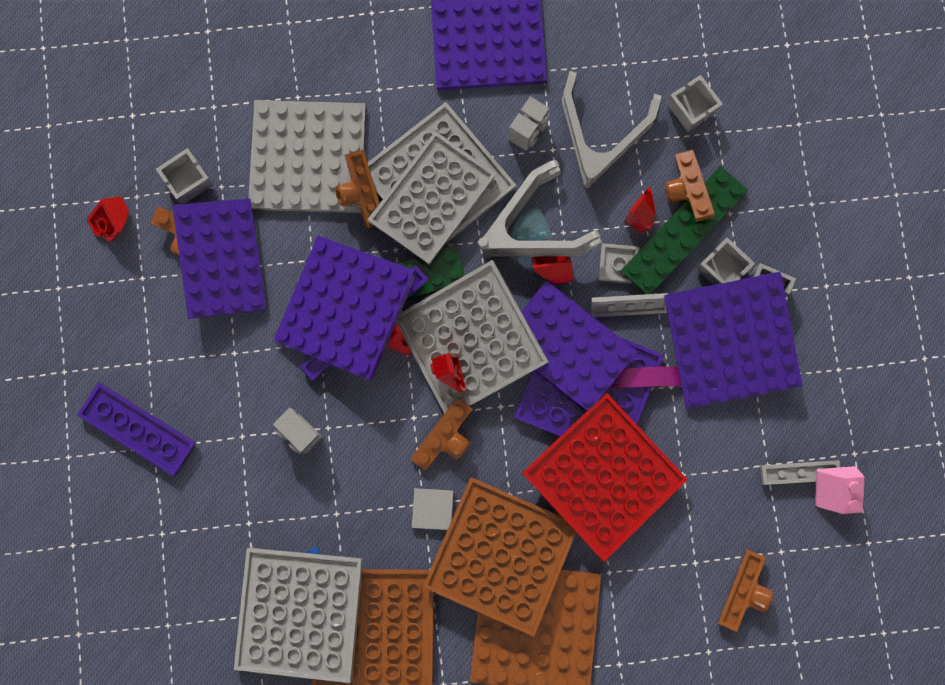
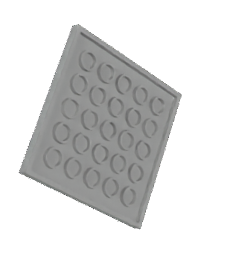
M254 100L249 198L252 210L361 213L358 204L341 206L337 200L335 190L337 185L351 180L344 155L364 150L366 104Z
M445 102L368 162L376 193L383 200L436 131L496 173L494 180L448 241H450L513 191L517 185Z
M493 260L401 312L397 320V324L444 413L447 412L456 398H460L467 405L471 406L549 363ZM447 353H457L467 391L458 392L438 380L431 372V359Z
M247 548L234 670L351 683L364 558Z

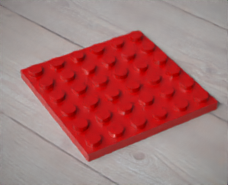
M608 393L604 394L595 405L586 411L521 473L603 562L688 480Z

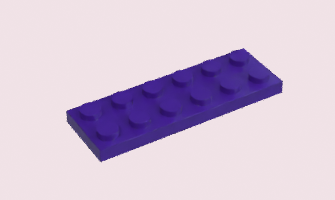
M100 382L97 383L77 413V416L172 476L177 475L197 444Z

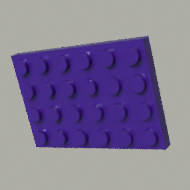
M250 198L172 205L187 318L196 319L265 311L266 305Z
M547 281L521 311L549 363L536 369V371L586 411L598 402L638 352Z

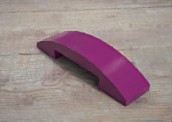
M678 367L625 368L615 380L618 381L620 379V382L612 383L613 389L681 386Z

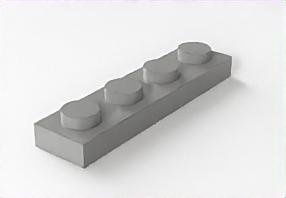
M668 293L592 298L591 315L592 317L667 313L663 295Z
M840 461L760 465L762 485L816 482L817 469L840 468Z

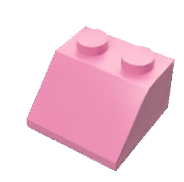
M856 466L816 470L815 505L817 507L841 514L863 512L864 476Z

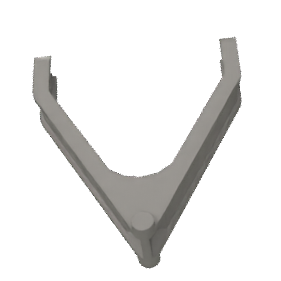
M570 71L562 97V106L582 176L583 186L590 188L607 169L652 127L653 121L657 116L661 95L654 94L647 117L614 149L605 153L595 152L585 144L571 95L577 73Z
M557 160L550 161L529 174L485 236L479 239L478 243L485 258L579 256L602 243L600 240L601 236L596 230L574 241H517L508 235L510 225L539 185L560 175L561 172Z

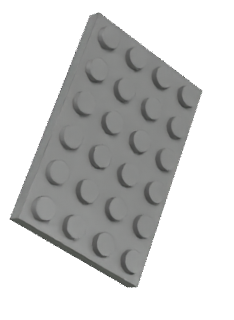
M435 131L368 218V222L430 265L494 180L496 173Z

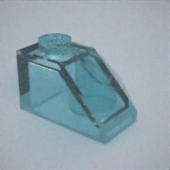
M538 207L520 213L510 234V237L517 241H551L553 237L548 223Z

